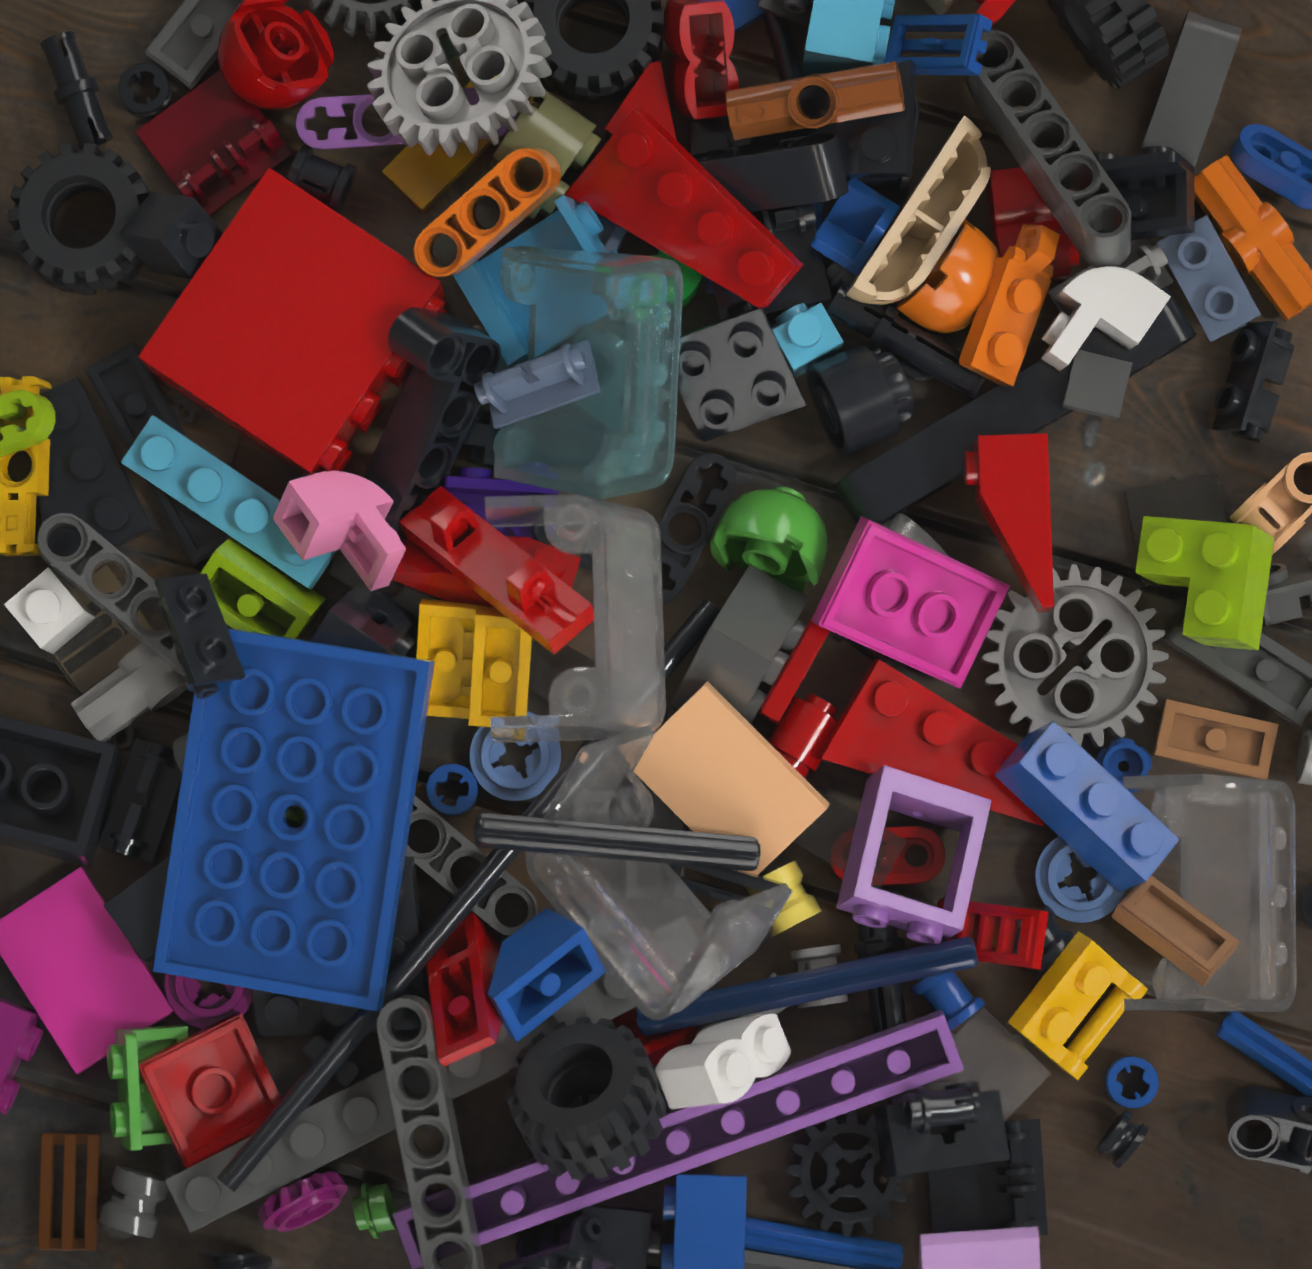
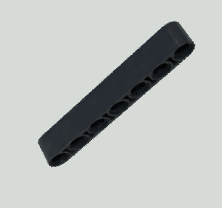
M1164 287L1161 290L1171 297L1138 345L1128 350L1095 327L1079 350L1132 362L1130 378L1195 338L1197 334L1168 287ZM1041 359L1018 373L1013 387L1001 385L994 387L835 483L833 487L855 524L857 525L862 516L883 525L964 477V451L974 450L973 443L978 435L1036 434L1075 411L1062 407L1073 359L1061 371Z

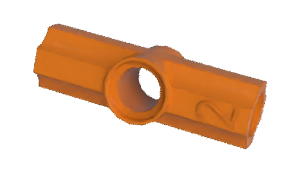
M1227 155L1216 160L1194 177V199L1219 231L1218 236L1234 266L1244 275L1250 274L1285 322L1312 304V270L1294 247L1293 234L1280 213L1270 203H1262Z

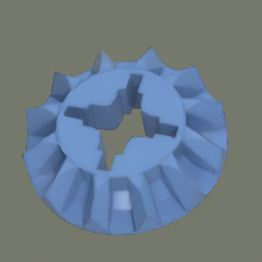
M528 711L526 730L479 727L470 747V764L476 780L491 795L511 802L527 800L538 796L558 773L561 763V748L554 730L544 719ZM505 733H508L511 740H515L519 747L526 745L531 747L537 743L539 744V748L532 750V754L525 758L527 766L525 770L528 775L525 779H523L520 772L516 771L513 765L505 767L500 765L496 768L492 766V764L499 762V758L507 753L504 745L506 740L503 736Z
M1060 836L1055 838L1043 849L1034 870L1038 896L1046 906L1048 905L1053 910L1055 915L1074 923L1092 922L1105 917L1119 904L1125 890L1118 892L1099 873H1096V877L1089 880L1090 891L1088 892L1091 897L1090 901H1088L1085 893L1082 894L1078 886L1059 888L1057 883L1064 881V877L1072 873L1070 853L1073 854L1075 861L1078 860L1083 868L1091 866Z

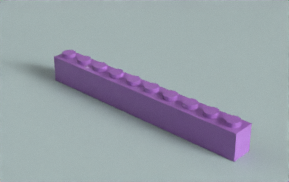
M942 1009L784 1066L770 1076L755 1078L750 1089L741 1098L733 1102L667 1109L666 1117L659 1119L663 1127L659 1137L648 1139L651 1149L643 1157L636 1154L629 1160L632 1165L623 1171H620L618 1166L609 1169L608 1177L596 1179L593 1173H587L584 1180L571 1179L568 1171L562 1176H558L550 1172L547 1164L541 1165L534 1157L468 1181L480 1245L963 1071L961 1059ZM451 1188L426 1196L428 1204L439 1212L450 1211L454 1209L456 1204V1196ZM410 1202L399 1206L392 1215L411 1268L416 1269L422 1267L423 1263ZM446 1241L439 1244L437 1257L441 1260L461 1253L465 1249L459 1243Z

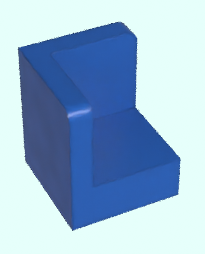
M851 178L848 182L849 192L838 198L810 242V245L853 274L858 275L900 206L858 179Z

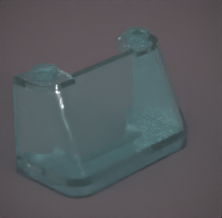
M529 246L503 248L500 280L504 293L511 302L530 305L528 361L560 350L562 345L567 343L574 345L589 340L601 392L501 427L495 436L493 445L495 453L494 477L599 500L659 487L669 477L675 456L683 276L679 265L674 260L642 255Z

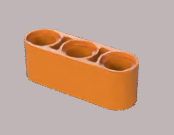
M539 148L517 149L508 154L429 224L416 238L414 256L419 267L427 274L436 277L455 275L468 269L554 193L561 179L560 165L555 156L547 150ZM528 158H534L543 168L544 174L542 183L533 191L523 187L518 178L519 166ZM485 196L492 197L500 207L499 221L490 229L483 227L478 222L475 213L477 203ZM442 234L450 236L457 245L456 259L449 266L440 264L433 254L434 242Z

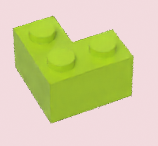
M1143 516L1136 573L1156 584L1189 587L1182 635L1205 646L1259 651L1274 537L1255 525Z

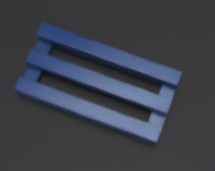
M981 14L896 15L884 63L892 61L900 63L911 60L916 64V75L980 76L982 64L975 60L977 54H985L987 42L981 40L982 32L991 31L993 21ZM906 32H965L964 39H904ZM900 54H960V57H900Z

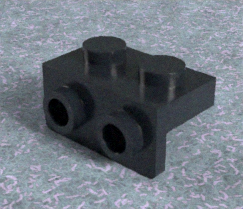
M1150 146L1143 148L1140 151V155L1120 157L1110 153L1094 154L1131 210V240L1195 232L1194 166L1177 151L1167 146ZM1102 229V230H1099V231H1096V232H1099V233H1110V232H1114V231H1112V230H1107V229Z

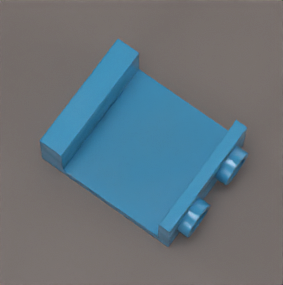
M562 195L554 201L559 210L481 261L477 260L465 271L453 275L490 338L499 343L501 356L509 367L545 355L581 332L586 325L590 326L621 306L624 301L633 297L626 285V282L633 279V276L625 261L616 250L607 252L597 235L604 230L596 213L586 201L579 205L576 200Z

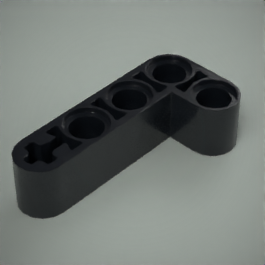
M419 307L409 308L402 312L391 326L388 335V345L391 351L412 364L413 368L363 475V478L378 485L392 498L393 504L385 520L397 532L401 540L408 538L403 534L399 521L411 510L420 506L437 488L443 487L444 476H448L481 405L475 393V383L482 381L484 373L491 372L495 374L501 359L499 343L452 314Z

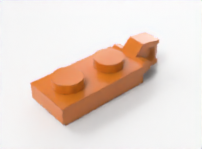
M1022 225L1016 245L1014 247L1009 246L1003 258H995L992 279L986 295L977 308L958 361L960 362L959 365L1001 386H1014L1052 281L1050 278L1053 276L1054 266L1050 265V263L1054 260L1060 237L1059 233L1044 225Z

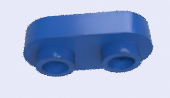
M1251 124L1244 127L1230 150L1231 158L1239 172L1245 177L1256 180L1287 198L1296 207L1312 210V151L1270 127L1260 124Z

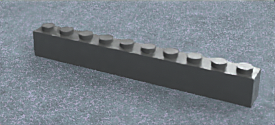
M686 916L600 959L606 973L518 1042L510 1038L502 1023L495 1044L446 1065L452 1100L509 1072L511 1068L519 1067L516 1057L521 1050H530L534 1046L532 1039L542 1032L546 1036L554 1032L553 1025L565 1021L567 1026L575 1025L577 1018L590 1017L592 1024H596L600 1018L611 1020L712 969ZM421 1066L406 1068L403 1075L405 1088L416 1096L430 1094L433 1087L431 1074ZM385 1069L304 1109L235 1192L230 1190L216 1177L249 1138L166 1179L165 1182L190 1233L395 1130L396 1124Z

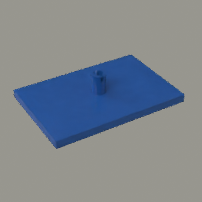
M227 628L246 677L241 680L217 683L219 691L207 698L198 699L194 692L153 972L373 1011L382 1010L435 661ZM302 809L304 811V823L301 821L300 815L295 814L296 810Z

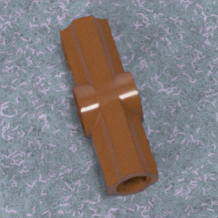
M897 61L823 74L813 73L806 77L726 91V108L734 140L804 128H820L827 124L905 111L904 92ZM818 85L828 92L830 108L825 115L812 116L803 109L801 94L805 87Z

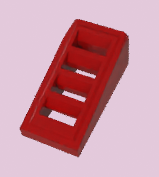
M945 898L938 900L937 908L943 909ZM969 901L963 930L946 941L970 937L975 944L978 962L1040 970L1049 912ZM1018 920H1021L1017 954H1013Z

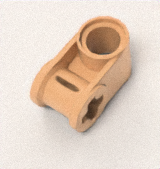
M1312 452L1302 453L1291 460L1268 483L1264 482L1229 517L1233 523L1241 522L1242 524L1255 525L1273 536L1272 555L1305 524L1304 520L1312 513V495L1300 492L1295 486L1293 479L1297 467H1312Z

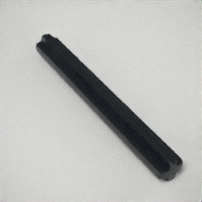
M490 813L478 814L474 824V841L481 848L743 871L756 870L761 855L758 839L748 836Z

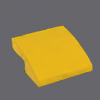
M421 599L419 604L416 658L435 661L427 716L469 719L468 726L526 730L532 637L494 607Z

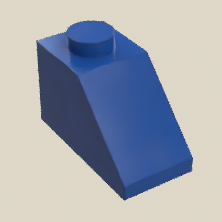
M546 908L502 942L488 996L510 1038L518 1042L606 973L585 929Z

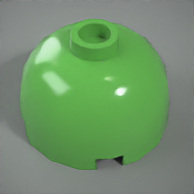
M776 487L774 489L764 488L747 492L733 501L719 520L711 539L710 547L713 557L728 572H730L733 563L744 570H747L749 565L801 593L805 591L808 582H812L813 587L818 583L825 565L828 542L825 523L815 509L805 501L804 496L792 488Z

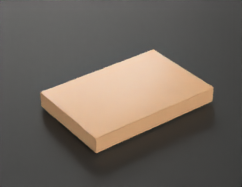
M708 681L625 762L693 832L748 836L758 839L761 848L759 865L754 871H746L756 875L765 869L830 805Z

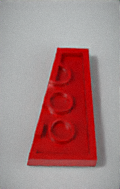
M644 108L632 111L565 193L579 203L586 201L596 213L758 308L768 307L804 265Z
M879 659L873 660L817 757L818 759L871 775L885 765L991 799L989 811L1043 826L1045 823L994 776L1001 765L1016 749L1017 743Z

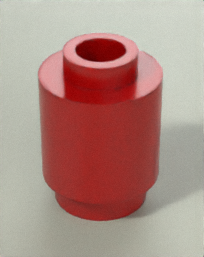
M809 693L805 700L793 697L767 741L805 778L809 771L815 773L822 762L817 757L838 722L834 719L838 709L812 693Z

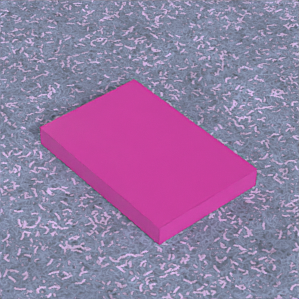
M861 516L811 621L825 629L961 689L1010 585Z
M84 867L76 869L0 919V956L76 1075L84 1072L107 1056L108 1045L116 1044L115 1030L152 1027L174 1013L165 993L151 971L103 906L106 904V901Z

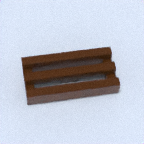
M41 1134L38 1250H99L98 1219L100 1216L102 1134ZM56 1145H64L61 1237H53ZM77 1145H87L85 1238H75Z

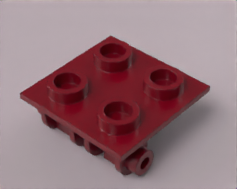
M221 70L214 73L135 131L181 194L186 197L195 198L209 216L260 180L268 168L275 169L293 155L280 138V134L270 120L264 117L257 106L246 102L231 89L223 78Z

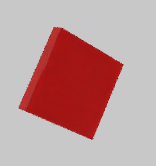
M238 1011L138 1061L139 1075L182 1166L186 1169L252 1136L282 1100L242 1013Z

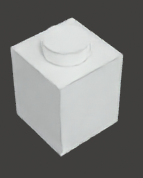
M49 567L4 604L37 645L52 654L97 618L66 580Z

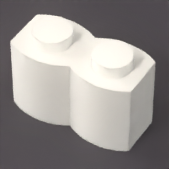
M776 1014L721 1020L706 1025L697 1034L692 1044L678 1046L666 1053L658 1063L655 1073L671 1109L730 1103L741 1098L750 1089L755 1078L767 1077L777 1072L786 1063L791 1050Z

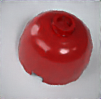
M244 0L231 15L219 35L217 61L223 78L242 99L262 109H287L304 102L326 81L329 76L328 68L334 62V51L328 33L318 19L306 8L299 14L294 9L285 6L288 0Z

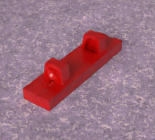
M442 486L430 494L420 506L411 510L399 521L403 534L552 654H556L597 618L593 605Z

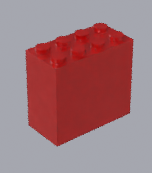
M268 168L138 358L153 376L304 477L323 471L343 472L353 455V452L347 448L359 430L367 434L373 428L385 408V405L380 403V399L391 383L400 387L413 368L412 364L392 352L388 345V335L394 321L402 312L414 307L449 314L444 309L447 299L441 281L427 274L420 267L271 168Z

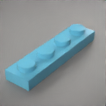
M154 415L150 417L121 461L122 464L309 589H313L338 551L302 560L273 520L280 502L279 498Z

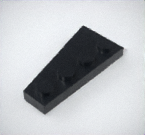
M911 60L898 63L904 92L905 111L827 124L820 128H804L741 140H734L728 116L697 119L689 123L688 152L693 155L715 149L815 134L835 133L838 134L846 178L912 177L916 64ZM814 86L803 90L801 104L808 114L822 116L830 108V97L824 88Z

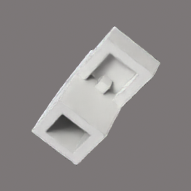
M1106 266L1088 270L1074 278L1054 298L1073 312L1068 316L1061 311L1042 337V340L1050 346L1041 359L1061 371L1069 365L1094 327L1130 350L1140 343L1171 296L1144 277L1125 268Z

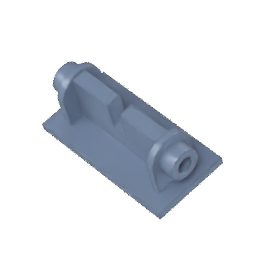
M1207 215L1195 221L1194 233L1171 235L1157 242L1163 250L1170 269L1210 342L1241 330L1247 326L1246 323L1261 316Z
M589 340L574 345L567 343L562 345L560 350L496 372L495 374L491 372L484 373L482 381L474 385L479 402L482 405L489 403L495 429L601 392Z

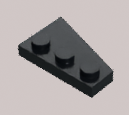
M79 378L70 379L40 394L52 403L56 419L53 431L47 438L50 439L48 496H38L41 526L52 515L59 513L73 514L82 519L116 548L153 531ZM60 528L50 535L47 545L52 553L66 557L78 551L81 545V538L70 528Z

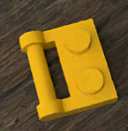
M1078 931L1007 1023L1074 1079L1079 1080L1088 1069L1085 1062L1131 1002L1139 1003L1148 989L1121 967L1093 940ZM1112 984L1114 988L1107 995L1104 1001L1100 1004L1097 1010L1093 1013L1090 1019L1086 1022L1083 1028L1079 1031L1076 1037L1072 1040L1069 1046L1065 1048L1063 1044L1071 1036V1034L1081 1023L1084 1017L1088 1014L1091 1008L1095 1005L1098 999L1102 996L1105 990L1109 987V985Z

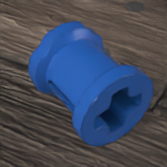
M955 972L921 978L910 987L914 995L921 994L934 1012L942 1009L950 1031L986 1004L981 997L974 998Z

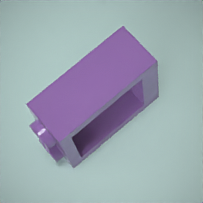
M885 765L866 779L836 908L853 913L852 919L859 924L874 928H884L888 924L907 930L908 938L928 945L940 944L941 941L944 942L961 932L965 922L992 800ZM888 809L960 832L943 909L871 887Z

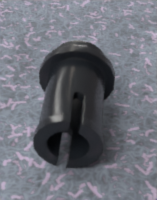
M974 1086L926 1092L923 1087L913 1088L912 1093L903 1095L901 1101L904 1125L908 1130L916 1129L919 1134H927L931 1127L963 1123L976 1124L980 1119V1102L970 1103V1099H976L978 1093Z

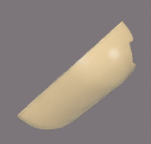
M965 115L914 187L847 290L846 296L866 304L881 305L893 303L913 293L930 274L983 192L990 177L991 166L988 167L986 153L979 140L982 136L981 131Z

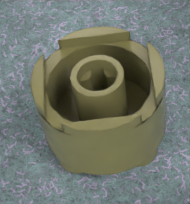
M546 91L545 96L533 97L532 100L539 104L540 107L537 109L531 105L535 111L532 116L519 115L515 121L519 130L517 132L509 130L493 154V160L489 164V166L494 168L508 154L517 149L539 148L547 150L555 156L560 165L562 178L569 167L580 172L601 138L592 133L597 126L596 124ZM528 158L519 166L518 178L521 185L527 190L533 191L537 189L543 180V168L534 158ZM484 169L481 175L479 176L477 182L482 177H484L488 173V171ZM560 179L559 186L554 193L531 212L528 217L534 220L538 213L544 217L550 216L556 208L554 201L566 193L569 185Z

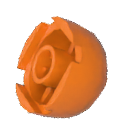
M964 219L924 282L913 293L894 302L897 304L895 308L911 321L929 331L947 334L964 329L973 321L977 308L987 293L993 276L995 258H1001L996 246L983 232Z

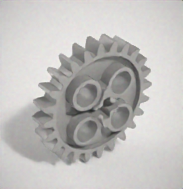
M421 0L422 9L417 13L404 6L401 11L406 22L402 26L394 23H387L385 25L392 40L390 42H375L374 48L381 59L368 63V68L375 78L367 83L369 91L375 98L372 104L393 136L399 134L409 148L419 142L427 155H431L440 143L448 157H453L459 143L465 142L471 154L477 152L478 139L484 136L494 146L499 144L497 129L502 126L512 132H517L519 129L513 117L517 113L531 116L535 113L528 101V97L545 96L546 91L539 78L550 76L552 73L545 60L546 57L552 54L544 38L546 33L538 18L534 17L526 2L518 4L516 0H439L436 2ZM444 33L448 34L480 100L476 105H471L466 92L459 82V77L442 47L439 38Z
M1072 564L1068 569L1066 580L1063 581L1060 580L1053 568L1054 607L1049 612H1036L1028 596L1024 598L1012 590L1007 593L1005 597L1013 611L1010 613L998 610L994 619L1003 628L1001 631H988L985 640L996 645L997 649L994 652L982 655L981 662L997 667V672L986 678L984 685H1001L1004 692L997 697L993 705L994 707H1000L1011 703L1015 709L1007 722L1010 726L1025 718L1030 722L1027 729L1028 734L1054 721L1080 746L1083 735L1088 734L1095 748H1099L1104 745V729L1107 728L1113 736L1120 739L1125 736L1121 719L1125 718L1136 725L1144 721L1136 705L1140 703L1146 706H1154L1158 702L1156 697L1147 690L1148 685H1161L1166 682V677L1152 670L1153 664L1166 661L1169 658V654L1153 650L1152 643L1163 637L1165 630H1148L1145 623L1154 616L1156 610L1151 608L1141 612L1137 611L1134 606L1142 593L1139 589L1124 597L1119 594L1123 577L1118 575L1108 586L1102 585L1101 568L1095 567L1087 580H1081L1077 564ZM1075 603L1085 609L1089 620L1084 631L1071 632L1060 623L1059 611L1064 604ZM1102 621H1109L1111 629L1082 658L1083 664L1087 667L1085 671L1079 666L1073 667L1046 695H1040L1037 691L1038 686L1067 656L1062 649L1063 645L1070 650L1075 649ZM1029 643L1039 644L1046 650L1049 662L1045 671L1032 673L1023 668L1019 660V652L1023 645ZM1117 643L1126 649L1129 655V664L1124 672H1111L1104 667L1100 658L1101 649L1104 644ZM1065 684H1080L1087 690L1090 701L1085 712L1077 714L1064 708L1061 703L1060 694Z

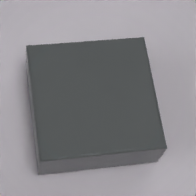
M1078 350L1073 357L1062 407L1117 421L1120 418L1132 362Z

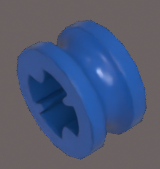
M455 763L444 764L435 769L430 775L426 786L427 797L431 805L440 813L449 816L462 815L469 811L476 803L479 794L478 782L472 772L466 767ZM449 774L463 776L460 783L463 785L468 782L469 785L468 796L458 797L456 806L443 804L442 802L446 797L444 795L437 796L438 783H447Z
M1128 1056L1121 1057L1112 1062L1106 1070L1104 1085L1105 1091L1112 1101L1120 1106L1132 1109L1143 1107L1152 1101L1157 1094L1159 1081L1157 1072L1149 1062L1142 1058ZM1134 1065L1142 1070L1139 1079L1146 1083V1088L1141 1095L1138 1092H1132L1133 1099H1127L1121 1095L1123 1085L1116 1081V1078L1121 1069L1124 1072L1130 1073V1066Z

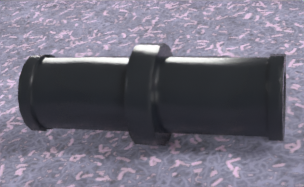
M73 31L61 33L62 39L59 40V44L56 35L43 40L40 46L44 50L58 88L53 93L59 105L64 104L78 141L77 146L79 150H83L84 143L92 144L96 140L97 146H100L112 140L113 135L109 131L96 96L100 88L96 78L89 77L75 40V33Z

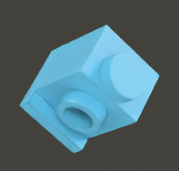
M800 303L780 314L775 319L776 324L771 326L795 378L806 373L809 364L841 352L844 343L822 303L816 306L815 304L806 306L805 303Z

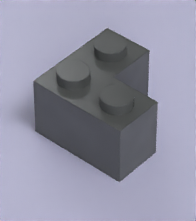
M749 565L708 630L669 705L679 709L708 681L751 724L768 695L759 690V686L762 681L771 686L773 685L789 657L780 650L783 649L791 654L807 626L805 622L798 618L809 598Z

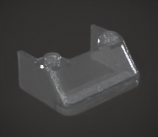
M576 494L485 497L486 519L493 527L544 526L549 542L559 551L567 554H592L595 667L572 668L564 671L554 680L549 692L550 715L490 717L493 743L638 739L655 733L661 727L666 714L660 528L655 518L640 508Z
M649 725L581 747L543 818L648 828L653 818V799L649 790L633 771L655 732ZM526 852L525 856L526 867L534 884L561 916L585 929L603 967L645 1016L653 1020H662L681 1012L750 957L758 949L793 892L784 883L740 901L728 900L717 905L710 914L669 864Z
M1211 774L1123 777V786L1126 789L1155 791L1152 814L1180 839L1181 898L1240 941L1235 953L1204 987L1163 957L1153 974V989L1156 999H1124V1011L1283 1012L1289 1009L1294 1001L1297 987L1295 802L1289 786L1285 782L1277 780Z

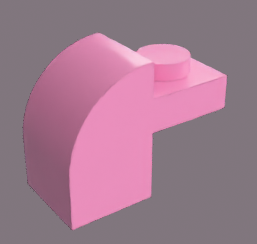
M323 471L289 481L273 516V520L302 560L340 549L370 591L389 586L406 551L397 532L385 520L393 504L392 498L375 483L352 473Z

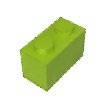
M231 536L214 551L200 573H207L225 623L237 630L300 640L326 598L314 590L305 587Z

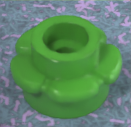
M364 1182L361 1186V1195L352 1198L353 1213L359 1230L369 1229L372 1237L378 1239L383 1231L396 1229L397 1226L392 1215L396 1211L389 1186L386 1183L371 1186L368 1182Z

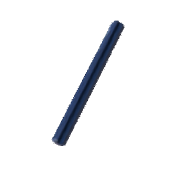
M963 937L944 941L940 944L915 947L639 1005L635 1010V1016L640 1034L649 1036L974 968L978 963V957L973 939Z

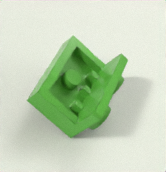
M184 1024L115 1030L116 1044H111L107 1047L108 1074L111 1080H118L119 1101L110 1105L111 1132L114 1138L120 1137L121 1146L129 1151L142 1150V1146L172 1144L139 1075L138 1061L188 1037V1026Z

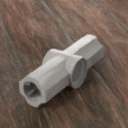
M143 643L135 647L118 663L119 668L71 703L77 716L97 741L105 742L108 739L110 740L112 736L128 727L135 719L149 709L151 711L160 709L187 689L185 684L187 680Z

